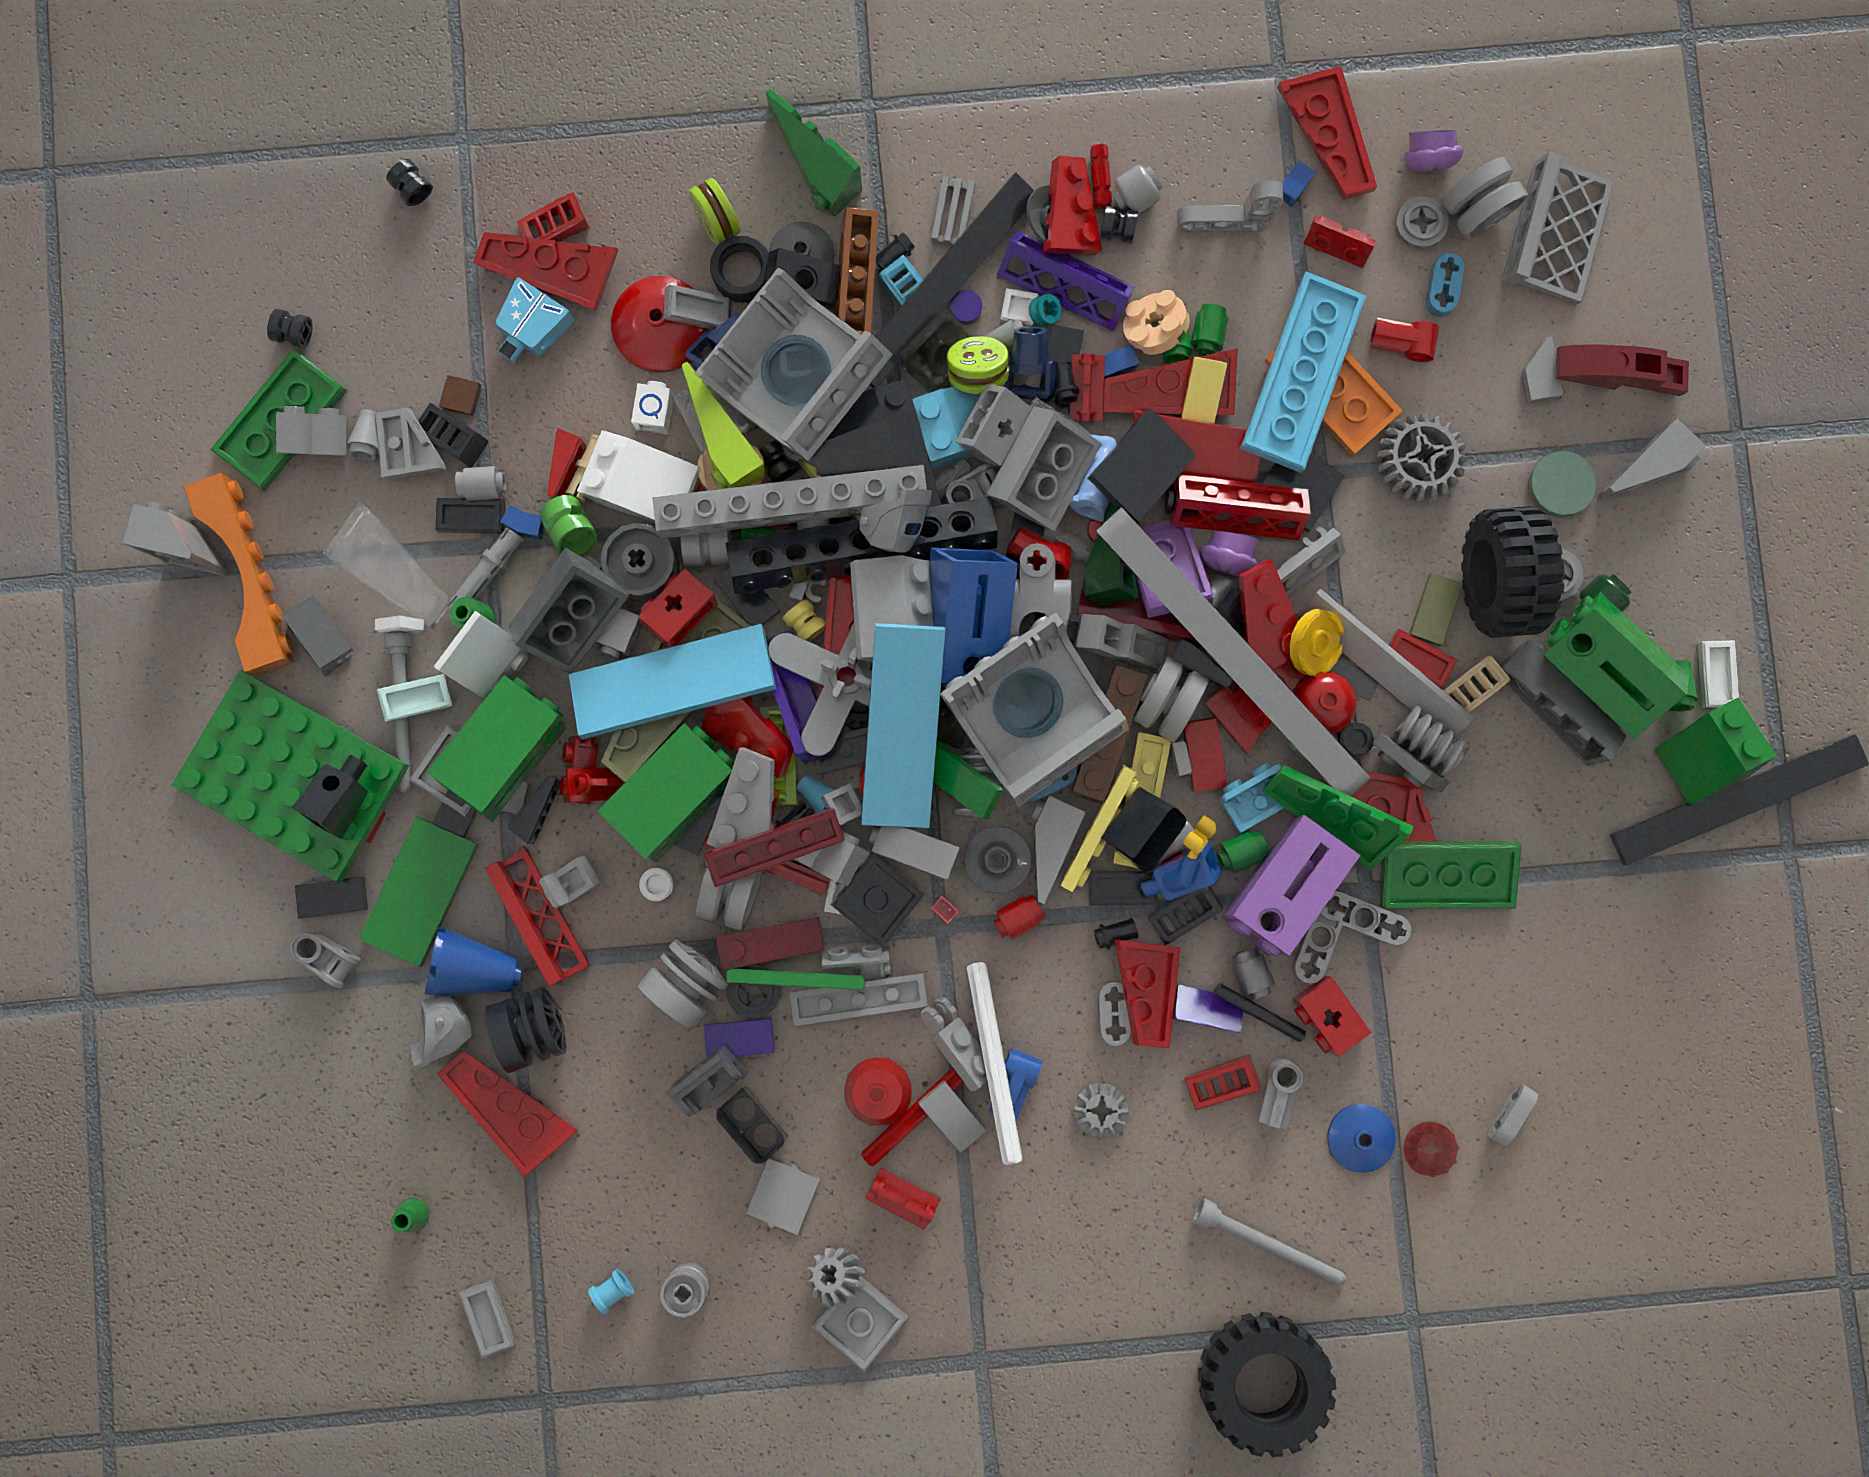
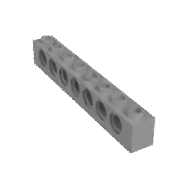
M924 465L652 497L656 531L660 538L664 539L861 515L862 508L899 499L901 490H927Z

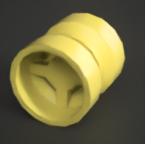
M808 599L795 605L782 618L788 627L794 628L797 632V637L808 642L815 639L825 630V620L814 613V606Z

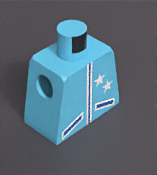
M517 277L496 319L495 325L507 337L497 352L512 363L517 360L524 349L536 357H540L573 325L575 319L568 309Z

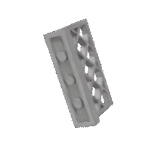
M1550 151L1534 162L1526 191L1529 198L1523 203L1502 283L1511 286L1519 283L1573 304H1578L1582 301L1614 181L1561 162L1562 155ZM1559 172L1568 175L1573 185V188L1564 193L1557 182ZM1588 184L1602 188L1599 200L1591 203L1584 189V186ZM1576 191L1584 207L1575 213L1572 212L1565 196ZM1558 201L1565 218L1555 223L1549 213V207L1551 203ZM1586 211L1592 225L1590 231L1583 233L1576 216ZM1568 221L1576 237L1567 243L1564 242L1557 228L1558 225ZM1547 231L1550 232L1557 246L1556 249L1546 253L1540 241L1542 234ZM1578 241L1584 255L1582 261L1575 264L1567 247ZM1559 251L1568 268L1557 274L1549 256ZM1541 261L1549 276L1544 281L1530 277L1534 264ZM1569 271L1576 283L1574 292L1565 290L1559 279L1560 276Z

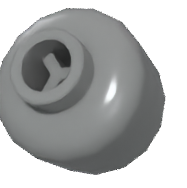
M1135 165L1115 180V187L1118 192L1113 194V197L1122 211L1129 208V210L1138 211V214H1140L1160 200L1159 191L1163 187L1150 166L1145 169L1142 165Z

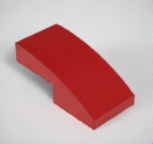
M1216 718L1188 721L1183 729L1192 769L1190 774L1192 790L1199 792L1226 787L1223 752Z

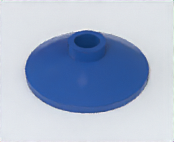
M1366 1104L1351 1105L1339 1111L1330 1123L1327 1137L1330 1152L1335 1160L1346 1169L1359 1173L1372 1172L1382 1167L1390 1159L1396 1141L1395 1131L1389 1118L1381 1110ZM1362 1134H1368L1370 1137V1141L1366 1146H1361L1359 1143V1137Z

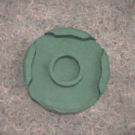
M1559 451L1553 452L1538 461L1530 474L1528 487L1529 495L1539 509L1545 510L1555 517H1567L1580 512L1588 506L1594 498L1597 483L1595 472L1588 461L1579 454Z

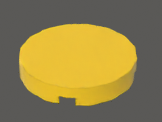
M1314 609L1307 612L1297 622L1290 641V658L1294 667L1299 672L1315 676L1319 672H1329L1337 663L1343 649V644H1339L1340 635L1344 636V628L1337 615L1330 611Z

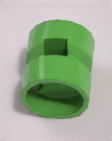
M562 495L553 498L543 506L540 512V520L559 555L567 548L575 554L582 556L595 546L597 533L577 498L571 495Z

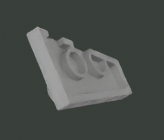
M744 747L739 749L707 841L708 845L719 848L773 828L771 809L772 801H774V759Z

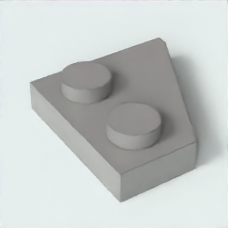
M401 408L376 413L382 478L390 480L446 470L444 462L411 410Z

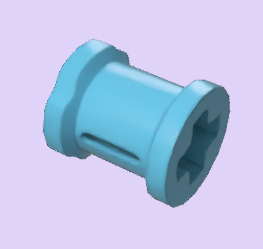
M616 1268L612 1271V1276L598 1287H590L588 1294L596 1308L606 1315L610 1312V1307L624 1296H632L634 1289L625 1274Z

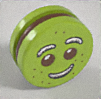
M709 178L703 184L698 185V187L694 186L688 190L690 202L701 225L716 245L740 233L741 229L736 214L715 179Z
M984 336L965 338L953 344L947 353L949 381L953 387L962 392L982 394L987 384L1002 387L1008 380V350L1003 343L996 339Z

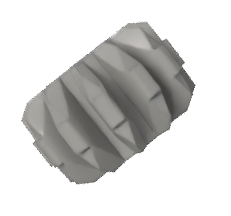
M825 1248L824 1256L815 1255L814 1259L817 1265L806 1268L809 1273L813 1274V1278L806 1282L808 1287L814 1288L811 1296L815 1300H822L823 1306L830 1308L834 1304L840 1308L846 1307L847 1299L857 1300L855 1288L865 1287L862 1282L858 1281V1277L865 1273L863 1268L857 1267L860 1259L856 1255H849L848 1250L844 1248H838L837 1251L833 1248Z

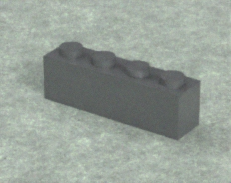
M1532 639L1521 644L1500 664V667L1511 679L1507 685L1586 766L1611 761L1616 756L1627 736L1620 729L1621 727L1544 656L1545 646L1539 642H1534Z

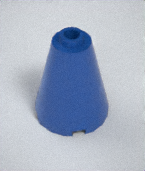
M439 927L424 994L449 995L510 992L512 985H519L522 966L516 965L517 958L447 928Z

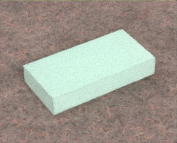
M444 674L376 690L385 722L452 707Z

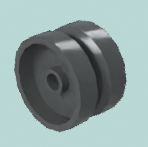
M632 523L621 526L608 537L602 548L600 562L603 573L628 594V599L631 601L646 603L651 598L656 599L663 592L664 585L668 579L675 574L679 575L680 562L677 551L667 538L661 539L656 528L649 524ZM644 560L646 563L640 568L637 563Z

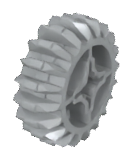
M1422 413L1419 419L1414 414H1410L1406 418V422L1399 419L1394 424L1395 428L1389 427L1386 430L1385 435L1387 438H1383L1379 442V446L1383 450L1376 454V458L1385 461L1378 466V471H1387L1388 473L1383 479V483H1389L1391 480L1395 483L1391 490L1392 493H1397L1400 489H1403V499L1408 500L1414 493L1416 502L1423 501L1425 495L1429 501H1434L1438 494L1445 496L1449 493V487L1454 488L1459 484L1456 477L1464 475L1465 469L1460 465L1465 464L1468 457L1459 454L1466 449V444H1457L1456 442L1461 436V432L1451 434L1448 431L1452 427V422H1447L1444 426L1439 425L1441 421L1440 416H1435L1430 422L1427 413ZM1409 436V453L1398 458L1399 444L1402 438ZM1427 437H1430L1431 439H1433L1434 441H1436L1439 445H1433V444H1431V443L1428 441ZM1420 452L1421 456L1424 454L1426 458H1430L1425 463H1422L1423 459L1419 461L1418 458L1414 457ZM1445 457L1443 474L1439 479L1435 480L1433 474L1436 471L1435 462ZM1404 470L1414 472L1418 480L1409 476Z

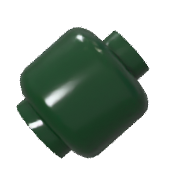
M1600 574L1579 595L1582 601L1588 595L1593 599L1601 592L1623 612L1630 605L1628 595L1632 592L1616 575L1612 574L1608 577L1607 575Z

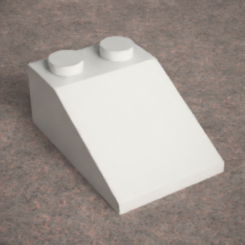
M602 430L577 491L598 505L655 523L652 497L692 493L701 468L630 438Z
M474 611L434 667L485 699L504 675L509 678L514 671L518 672L522 669L528 660V655H526L528 652L516 646L509 633Z

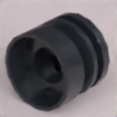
M545 987L534 989L532 996L529 992L520 994V1010L511 998L486 1006L485 1022L489 1039L497 1060L507 1073L531 1066L533 1062L532 1049L541 1061L550 1059L551 1053L555 1057L566 1053L567 1045L563 1019L552 996Z

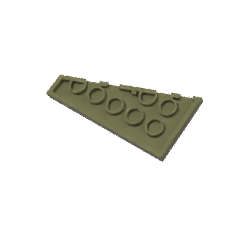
M716 598L718 603L716 608L680 645L747 628L750 625ZM673 606L671 610L676 609L677 611H679L682 609V607L676 608L675 606ZM656 639L651 652L667 649V647ZM696 710L615 731L601 761L602 764L625 783L686 723Z

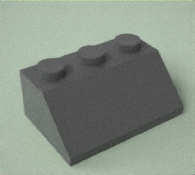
M565 548L508 627L516 646L572 674L629 596L593 563Z

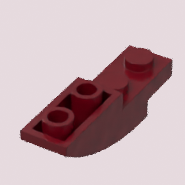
M1607 344L1566 345L1557 348L1556 379L1612 390L1623 385L1682 396L1688 392L1689 361L1667 357L1666 350L1647 347Z

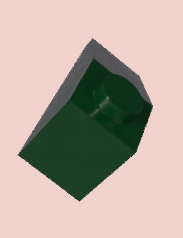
M1112 503L1103 524L1118 511ZM1098 533L1085 564V578L1083 580L1085 596L1101 607L1137 599V575Z

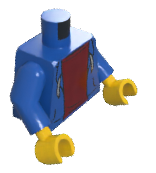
M1203 815L1193 831L1182 842L1188 849L1165 859L1161 864H1157L1153 869V875L1140 880L1141 888L1147 898L1162 893L1165 900L1170 901L1216 883L1223 869L1209 840L1216 832V824L1212 819Z

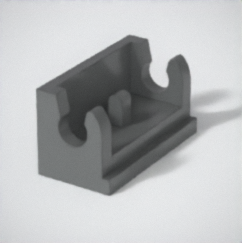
M314 596L281 615L324 676L330 674L331 671L352 657L350 654L353 651Z
M723 1044L675 1081L667 1095L690 1117L698 1113L704 1106L738 1080L745 1077L748 1071L728 1046Z

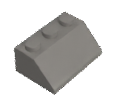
M1034 406L986 495L1009 510L1055 532L1102 443L1056 411Z
M148 501L147 507L133 504L123 544L165 563L228 577L229 570L208 534L195 527L196 521L185 518L183 514L169 510L170 507Z
M901 555L850 562L857 660L872 662L875 623L934 627L928 561Z

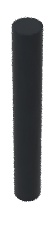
M1221 983L1216 986L1213 994L1297 1042H1301L1304 1039L1306 1031Z

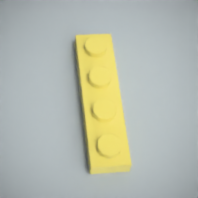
M1137 733L1131 769L1136 771L1134 779L1139 782L1134 792L1138 787H1141L1160 798L1170 750V740L1156 735ZM1125 797L1124 805L1130 798ZM1114 851L1113 864L1137 868Z
M1123 764L1107 794L1105 802L1101 805L1061 880V886L1073 892L1076 885L1080 887L1084 885L1091 869L1086 867L1092 855L1098 858L1106 844L1101 839L1102 835L1121 812L1118 806L1123 797L1130 798L1139 782L1134 779L1136 771Z

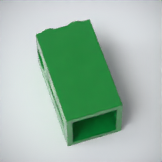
M1601 592L1593 599L1588 595L1574 608L1575 613L1568 621L1564 618L1561 619L1549 631L1551 635L1545 641L1548 645L1544 656L1635 739L1687 695L1689 674Z
M505 675L427 771L440 785L492 823L567 728L561 719L564 715L558 711V706L544 696L539 701L536 698L537 695L532 692V688L518 677L512 681Z
M684 723L620 787L598 812L645 859L658 862L703 813L724 794L735 761L721 748L715 752L711 748L715 742L697 725L691 729Z

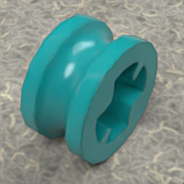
M1052 294L1035 297L1029 304V316L1036 325L1045 326L1055 323L1061 316V304ZM1047 308V311H1045V313H1047V316H1045L1043 309Z

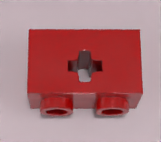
M684 569L679 575L675 574L668 579L664 585L663 592L656 599L651 598L644 604L638 617L646 630L667 648L680 645L716 608L718 603L714 593ZM673 606H675L676 608L682 607V609L679 611H677L676 609L671 610Z
M1330 976L1322 977L1321 980L1312 984L1293 998L1297 1005L1294 1009L1296 1015L1305 1026L1309 1023L1317 1033L1313 1038L1325 1054L1330 1051L1331 1054L1339 1057L1371 1034L1369 1028ZM1325 1011L1335 1013L1331 1017L1334 1022L1332 1025L1323 1023L1327 1018L1324 1013Z

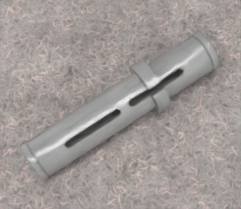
M506 527L495 544L489 550L486 548L482 553L484 557L463 582L455 595L447 602L446 606L451 608L452 604L462 597H470L477 600L500 569L504 570L507 567V560L524 539Z

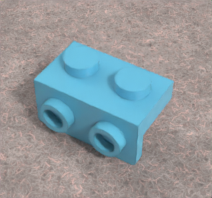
M1268 762L1251 772L1254 778L1242 783L1238 779L1223 788L1225 794L1221 796L1219 802L1239 835L1285 809L1262 792L1265 784L1282 767L1280 763L1271 767Z

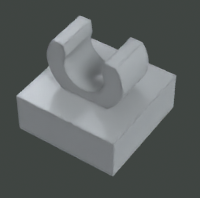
M826 580L793 584L789 595L791 602L798 604L807 597L811 603L821 604L822 598L814 596L811 590L816 585L826 587Z

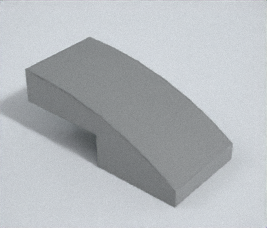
M859 780L821 797L827 809L832 807L835 809L840 826L861 817L863 798L859 790Z
M945 1080L918 1102L960 1153L986 1132L983 1125L959 1099Z

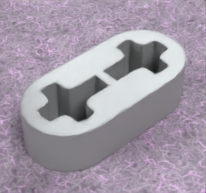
M1115 981L1106 982L1098 992L1099 1031L1106 1043L1112 1046H1120L1126 1043L1131 1035L1123 985ZM1111 987H1116V991L1123 994V998L1117 1000V1011H1112L1111 1002L1104 998L1105 994L1110 993ZM1112 1016H1117L1118 1026L1124 1027V1033H1120L1117 1040H1113L1111 1034H1106V1028L1112 1027Z
M1523 1083L1516 1086L1493 1121L1488 1137L1502 1147L1508 1146L1514 1140L1534 1108L1538 1099V1093Z

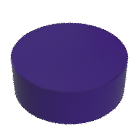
M961 290L953 296L950 301V314L957 323L970 325L980 318L982 301L977 293L971 290Z

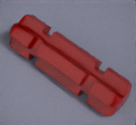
M1094 144L1090 150L1094 206L1097 209H1105L1106 205H1112L1109 161H1107L1109 153L1106 144Z

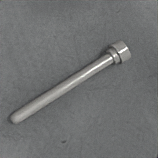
M411 633L384 634V648L388 649V655H392L393 685L406 683V655L409 654V648H412ZM408 717L395 720L396 758L410 765ZM410 766L397 786L398 790L402 793H407L411 789Z
M1202 1198L1198 1203L1192 1219L1194 1224L1205 1229L1208 1227L1213 1229L1215 1227L1221 1228L1337 1285L1345 1283L1346 1276L1342 1271L1221 1214L1222 1210L1217 1208V1204L1206 1198Z

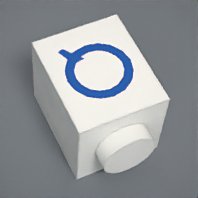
M648 381L647 385L637 384L631 420L636 430L669 434L675 397L666 384L658 381Z

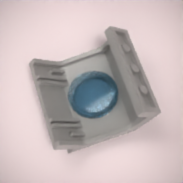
M778 268L694 374L706 383L714 393L785 448L809 461L893 354L873 334L864 331L861 335L815 301L784 270Z
M1056 612L1049 617L1044 616L1038 619L1029 631L1020 637L1011 638L1004 644L1002 650L992 657L987 656L981 659L971 672L963 677L954 678L947 684L946 689L940 693L973 745L1018 808L1129 730L1127 719L1119 709L1116 710L1093 679L1071 644L1064 622Z

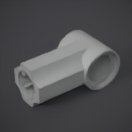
M1277 1058L1271 1061L1266 1069L1267 1082L1257 1121L1271 1127L1287 1129L1296 1091L1303 1082V1075L1298 1066L1290 1060ZM1285 1067L1291 1068L1292 1075L1290 1080L1285 1083H1278V1072Z

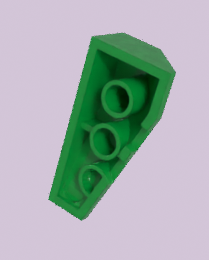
M769 89L766 92L768 107L813 195L811 197L812 201L821 211L825 212L828 210L835 217L862 192L860 165L832 138L828 137L824 141L818 132L817 126L810 120L804 125L796 109L773 90Z

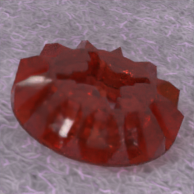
M1423 1122L1414 1126L1408 1132L1403 1146L1404 1156L1409 1166L1417 1173L1435 1177L1448 1173L1452 1165L1457 1163L1456 1157L1459 1147L1455 1135L1444 1125L1437 1122ZM1431 1139H1433L1434 1145L1444 1148V1150L1434 1154L1433 1161L1429 1154L1418 1151V1149L1428 1147Z

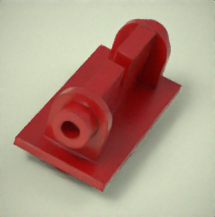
M1324 215L1321 218L1315 216L1303 244L1363 268L1375 246V240L1370 238L1371 235L1364 234L1350 227L1347 232L1341 231L1342 224L1325 218L1326 216Z
M1072 354V374L1075 386L1079 387V394L1077 395L1078 399L1070 404V421L1103 422L1105 355Z
M578 735L568 737V743L565 742L562 749V761L566 762V769L596 768L598 745L595 744V738L582 739L581 743H579ZM562 776L560 780V795L564 796V803H569L566 776ZM577 802V804H591V802Z
M606 767L566 769L569 803L608 801L624 784L621 779Z
M880 1168L865 1199L923 1230L932 1221L935 1210L941 1200L883 1168Z

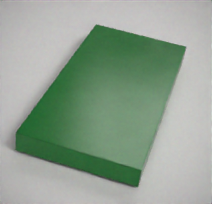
M293 348L210 450L265 491L295 455L276 453V412H284V406L305 407V414H318V408H333L347 389Z
M415 817L358 940L418 967H422L479 844L422 818Z
M1518 841L1402 842L1383 859L1380 906L1383 909H1516L1522 845Z

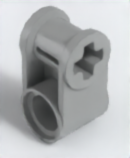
M985 463L971 473L953 481L947 488L945 504L955 503L951 497L955 492L965 493L969 500L989 497L986 494L997 475L994 470L996 465Z
M319 932L300 934L293 939L290 945L291 955L297 962L316 973L326 983L342 989L344 986L343 980L353 965H358L361 961L360 957L354 952L335 943ZM308 939H312L317 946V951L312 957L308 956L304 950L305 942Z

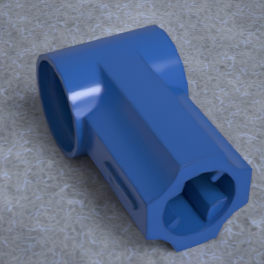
M1011 1048L1005 1060V1067L1015 1121H1017L1029 1088L1032 1089L1037 1080L1043 1060ZM991 1103V1104H990L991 1106H990V1108H989V1111H990V1112H993L992 1103Z

